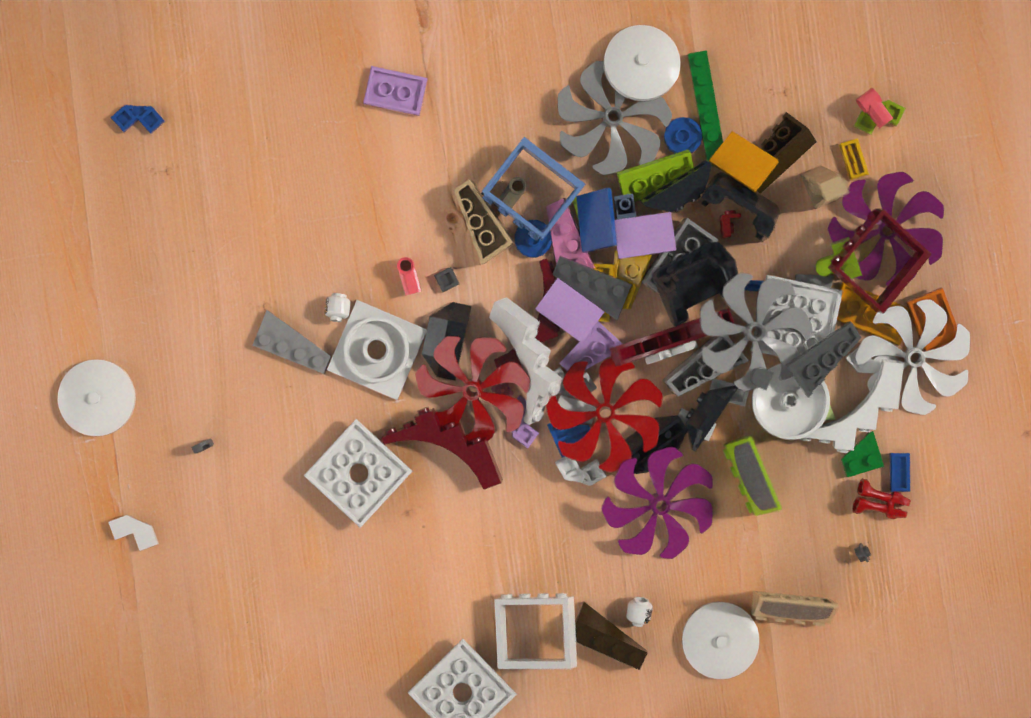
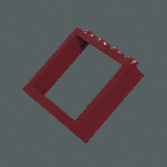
M876 208L867 215L868 219L864 224L856 228L855 235L844 243L842 251L831 259L828 269L875 312L884 314L932 254L884 209ZM880 220L915 253L875 301L840 268Z

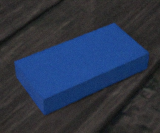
M890 453L891 492H910V453Z

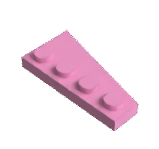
M565 198L546 206L549 221L566 201ZM568 207L550 230L556 265L559 257L562 256L595 269L589 252H582L580 232Z

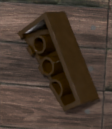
M787 112L782 116L783 121L780 125L776 124L772 131L774 133L768 140L765 139L761 144V149L778 159L779 163L758 188L757 191L760 194L817 142L809 128Z
M583 602L575 620L576 642L640 670L648 653L647 650L595 611L586 602Z

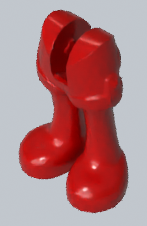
M862 478L857 488L858 495L887 502V504L871 502L864 498L856 497L852 507L853 513L861 514L866 510H873L885 513L886 517L890 519L907 517L908 512L894 508V504L910 506V499L896 491H893L891 494L878 491L871 487L867 479Z

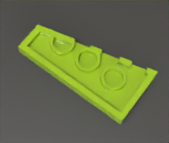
M685 150L617 172L621 195L633 194L635 203L694 167L691 152Z

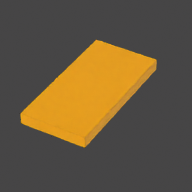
M842 282L839 290H843L837 321L844 324L850 321L855 328L900 346L902 338L897 330L888 323L874 324L873 319L877 312ZM864 290L875 301L878 299L879 295ZM893 302L890 305V307L901 306L908 311L911 320V315L908 307L898 304L896 302Z

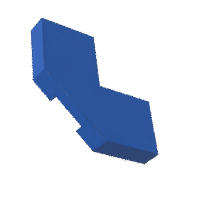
M124 105L111 117L124 133L138 120L150 134L166 122L152 106Z

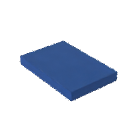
M604 188L576 196L582 252L587 253L616 246L617 239L611 188Z

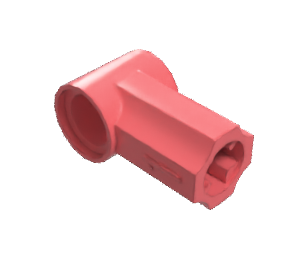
M873 88L856 99L861 110L868 113L879 129L893 119L881 103V97Z
M408 257L401 258L397 263V269L405 296L421 292L413 260ZM408 260L411 263L409 271L401 269L402 261Z

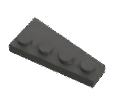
M562 256L559 257L553 272L555 277L618 320L632 285L631 283Z
M847 322L786 365L806 397L809 398L813 394L815 388L821 385L830 371L836 368L837 363L862 338L852 322Z

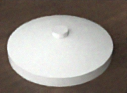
M635 25L621 30L612 38L604 55V71L610 85L622 96L636 101H650L663 96L674 85L680 71V55L675 43L666 33L652 26Z
M88 360L77 364L64 376L58 390V406L64 420L74 430L89 436H104L119 430L130 419L136 402L135 388L129 375L118 365L106 360Z
M781 364L769 368L768 370L774 373L767 390L756 388L753 389L752 409L758 423L765 431L781 439L794 440L811 435L821 427L829 412L830 395L825 381L818 385L813 394L808 398L794 377L779 380Z
M711 602L695 610L688 618L682 633V647L687 660L699 673L713 679H729L743 673L753 663L759 649V633L751 616L741 607L729 602Z

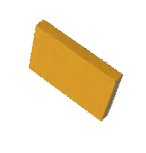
M733 131L709 160L712 165L754 192L758 190L779 163L778 159Z

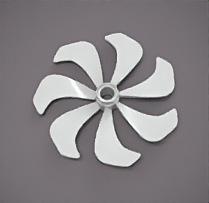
M930 299L921 300L916 303L923 310L926 317L925 327L916 347H913L912 325L908 311L901 306L889 307L884 314L877 312L873 323H888L893 326L907 347L906 352H903L892 343L872 335L862 340L855 354L856 362L861 369L874 356L891 355L904 357L903 369L908 365L912 368L904 387L901 403L908 412L921 415L930 413L936 408V405L922 398L918 387L917 367L922 366L932 385L943 396L956 394L968 382V370L951 376L937 371L925 362V358L961 360L968 355L970 350V332L964 326L958 324L955 338L951 342L936 349L922 351L942 331L947 323V314L944 309ZM918 353V360L911 362V355ZM879 371L869 378V391L872 389Z

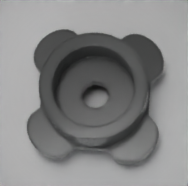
M860 543L854 549L860 562H869L870 550L866 545L863 546Z

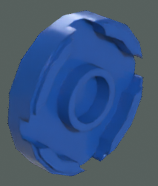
M685 117L676 118L666 127L664 141L668 149L674 154L685 150L693 153L701 144L702 131L698 123L693 119Z
M528 220L541 232L546 227V224L539 220ZM518 227L515 233V245L522 255L529 258H537L544 255L550 249L552 244L551 231L541 241L540 239H533L528 234L530 231L523 227L521 229Z

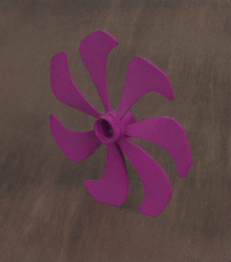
M895 172L886 174L878 181L877 190L881 207L891 216L894 198L898 189L914 181L907 173ZM857 180L849 185L848 193L843 196L842 205L850 214L867 220V215L871 210L866 205L862 196L866 180ZM921 191L908 201L896 221L901 225L913 216L925 212H930L943 219L944 206L931 193ZM833 217L830 221L828 232L832 242L847 237L851 239L855 235V231L843 228L836 217ZM879 220L877 223L879 225L878 229L871 230L861 242L862 244L877 234L881 236L871 253L858 263L862 276L856 278L868 281L877 276L882 262L886 239L890 241L896 260V271L892 278L886 282L888 286L911 256L894 239L896 235L893 232L889 235L883 234L882 230L885 224ZM932 228L906 229L932 254L929 257L930 265L942 257L943 237L939 231Z
M674 447L657 450L648 458V470L656 493L651 495L639 484L634 476V467L637 459L632 458L622 462L614 479L615 486L624 493L649 500V505L636 508H620L615 506L609 497H606L601 510L607 523L613 528H620L651 509L653 511L647 524L635 537L631 539H618L619 546L623 552L637 555L647 553L653 543L657 515H662L668 530V545L659 556L661 558L673 559L688 546L689 535L668 514L669 510L685 512L695 517L699 524V531L702 534L712 525L713 508L711 503L704 498H689L670 502V500L682 490L694 484H702L712 489V475L698 464H688L678 473L667 493L663 495L666 469L671 461L682 457L683 454ZM659 501H663L660 507H656Z

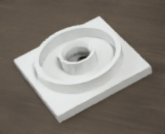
M766 275L765 280L774 278L790 282L795 290V295H782L778 297L770 306L762 325L764 326L785 310L798 307L806 312L813 329L808 341L803 338L798 330L790 328L767 331L765 336L791 344L802 355L835 331L843 290ZM755 327L754 336L758 333L757 327ZM762 340L758 341L761 353L777 356Z
M356 300L327 370L398 400L427 329ZM379 340L385 344L386 353L382 358L373 359L369 356L367 348L372 341Z
M355 419L305 473L304 477L361 528L412 473V470L363 424ZM363 464L366 466L368 477L365 481L358 483L351 479L350 469L353 465Z
M464 639L451 649L408 691V694L431 718H493L517 695ZM465 683L470 686L472 695L467 701H458L454 697L453 689L457 684Z

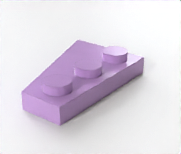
M598 321L582 343L579 342L559 364L568 371L574 363L587 361L586 369L610 357L611 352L609 348L621 345L622 343Z

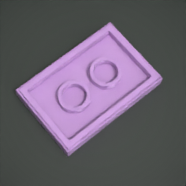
M371 66L363 104L420 116L428 79Z
M671 212L615 220L619 259L676 251Z
M559 278L556 279L535 308V310L581 343L604 313L602 309Z

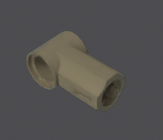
M521 177L513 178L498 199L512 209L526 191L525 180ZM515 182H521L523 189L515 191L512 185Z

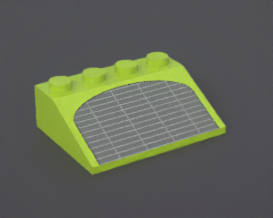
M743 436L724 444L725 449H723V453L727 460H731L733 466L730 469L734 478L738 477L740 484L738 488L741 495H745L748 502L745 505L748 512H753V515L758 516L781 510L782 507L752 437Z

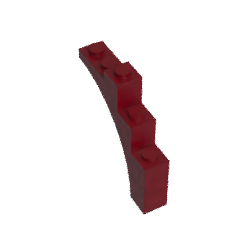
M547 258L539 261L543 275V297L556 281L552 274L555 270L552 261H547ZM539 313L537 320L540 323L537 335L534 338L542 343L558 337V332L561 331L560 327ZM514 348L494 359L497 368L507 362H515L522 367Z
M729 308L715 312L721 319L734 324ZM700 318L677 327H672L609 349L612 360L617 367L708 335L702 331Z
M425 407L418 410V414L414 417L416 423L409 421L403 424V428L397 430L395 427L390 428L381 437L384 445L397 441L415 440L429 442L447 449L470 467L477 476L483 490L502 483L503 479L487 437L481 439V436L470 440L471 443L468 444L461 423L455 424V422H450L444 425V429H442L434 408L429 409Z

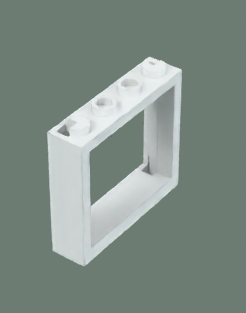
M549 593L537 594V597H531V594H519V597H513L512 594H501V598L494 599L498 669H572L577 667L574 596H567V594L557 593L556 597H549ZM562 604L565 659H508L505 605Z

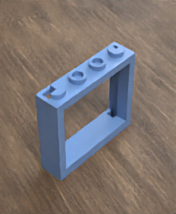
M524 137L485 186L481 194L485 202L490 205L493 203L499 207L498 211L502 215L512 217L514 219L513 223L521 229L523 227L530 231L528 234L533 239H540L542 241L585 186V183ZM522 150L526 151L574 188L573 192L542 232L490 192Z

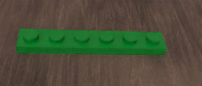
M706 50L689 53L687 56L706 161L709 162L710 158L723 143Z

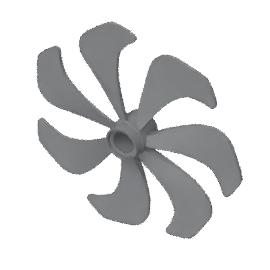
M595 61L582 72L580 83L587 94L606 111L589 109L576 103L571 96L570 86L568 85L558 94V112L562 119L570 122L602 118L603 122L590 132L577 137L570 136L561 131V146L576 157H585L594 149L607 126L611 128L608 155L604 161L592 167L602 175L620 172L627 164L626 152L616 129L620 125L637 141L641 148L639 165L653 161L660 148L659 137L647 129L623 122L622 120L623 117L633 115H652L657 117L665 127H668L672 113L666 101L662 97L650 101H639L622 112L620 108L626 97L615 90V107H611L603 91L601 81L602 74L604 73V61ZM615 114L618 120L611 121L608 115Z
M739 273L724 286L723 297L726 303L747 323L745 326L729 323L718 317L715 313L712 299L707 301L701 308V329L706 335L724 336L743 332L745 336L738 343L721 352H713L706 347L702 348L703 362L718 373L728 372L739 358L749 340L753 341L752 358L748 372L744 377L733 382L736 387L743 391L759 388L751 383L750 375L756 368L766 369L758 345L760 340L775 352L781 362L779 380L793 377L786 365L799 357L800 352L791 344L765 336L767 331L793 328L798 330L806 341L811 336L812 324L806 312L798 307L787 309L764 326L762 325L770 306L778 297L782 295H795V290L788 281L770 278L761 284L757 297L756 322L753 321L744 298V289L753 276ZM756 326L758 333L753 337L751 331Z

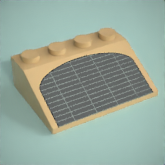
M753 591L751 614L756 616L755 619L767 620V617L775 618L777 622H786V619L794 620L796 624H805L806 621L813 622V625L824 626L825 623H831L838 609V604L828 598Z

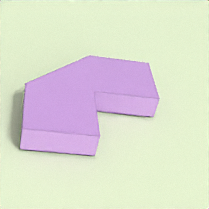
M519 395L517 399L523 404L524 413L520 427L512 431V437L529 448L539 432L523 421L526 399Z

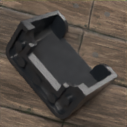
M726 173L715 174L698 203L706 207L710 203L719 204L727 197L756 215L752 222L756 228L755 237L762 242L768 239L779 217V207L774 202L749 189Z
M710 242L656 269L652 276L669 319L677 327L688 320L689 314L686 309L718 293L723 297L724 286L738 274L735 259L722 244Z

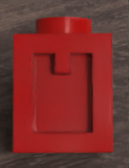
M736 210L724 211V214L720 216L721 239H729L731 234H734V224L730 222V219L741 218V213L736 214Z

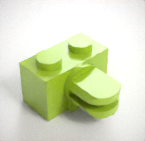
M849 237L832 242L831 246L834 254L820 258L816 262V271L820 276L825 277L834 274L828 269L831 264L830 261L842 251L843 245L850 239ZM853 252L840 268L851 279L862 276L857 258Z

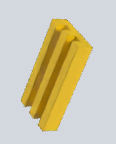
M858 138L840 143L839 148L850 181L869 175ZM851 144L855 145L863 170L862 173H860ZM845 146L848 148L856 175L853 174Z

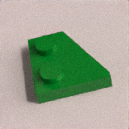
M874 431L869 432L854 446V451L851 450L841 458L847 478L884 467Z

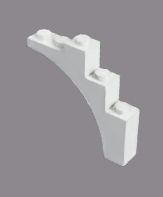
M506 297L494 302L489 318L508 337L518 355L523 370L530 378V387L527 392L526 410L523 419L526 424L530 425L534 422H539L543 418L544 409L549 402V397L555 396L559 392L562 378L546 366L549 362L551 350L534 338L537 335L540 322Z
M882 359L879 374L872 389L854 410L840 419L822 424L814 433L799 440L811 441L812 438L819 439L821 443H830L831 440L833 441L832 446L834 449H837V452L848 453L849 450L854 451L857 428L861 432L876 430L879 407H881L882 411L887 412L898 409L904 363L902 361Z

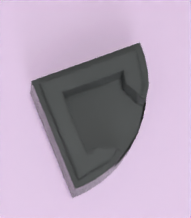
M210 438L191 448L197 454L212 447L214 443Z

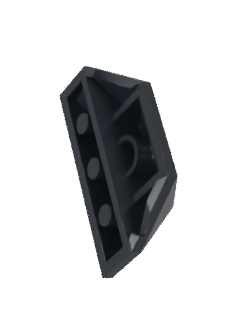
M704 160L640 200L641 203L647 207L667 212L682 210L686 203L698 200L701 197L700 195L705 192L712 167L711 163Z
M452 302L429 318L422 355L437 377L456 381V377L435 360L434 350L445 337H460V341L455 347V356L459 364L471 306Z
M733 385L708 390L706 393L702 392L696 400L698 405L695 409L691 408L686 415L688 419L686 427L688 429L690 447L693 451H697L738 387Z
M678 415L654 418L659 424L657 445L647 452L643 451V438L637 431L625 439L632 453L631 459H637L634 474L649 472L648 458L653 452L668 447H674L679 450L688 429Z

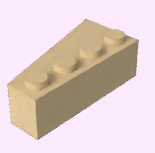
M823 166L800 174L815 209L832 203L848 193L849 185L846 179H842L840 174Z
M469 179L454 189L481 265L487 263L515 243L491 206L482 199L483 195L473 180Z

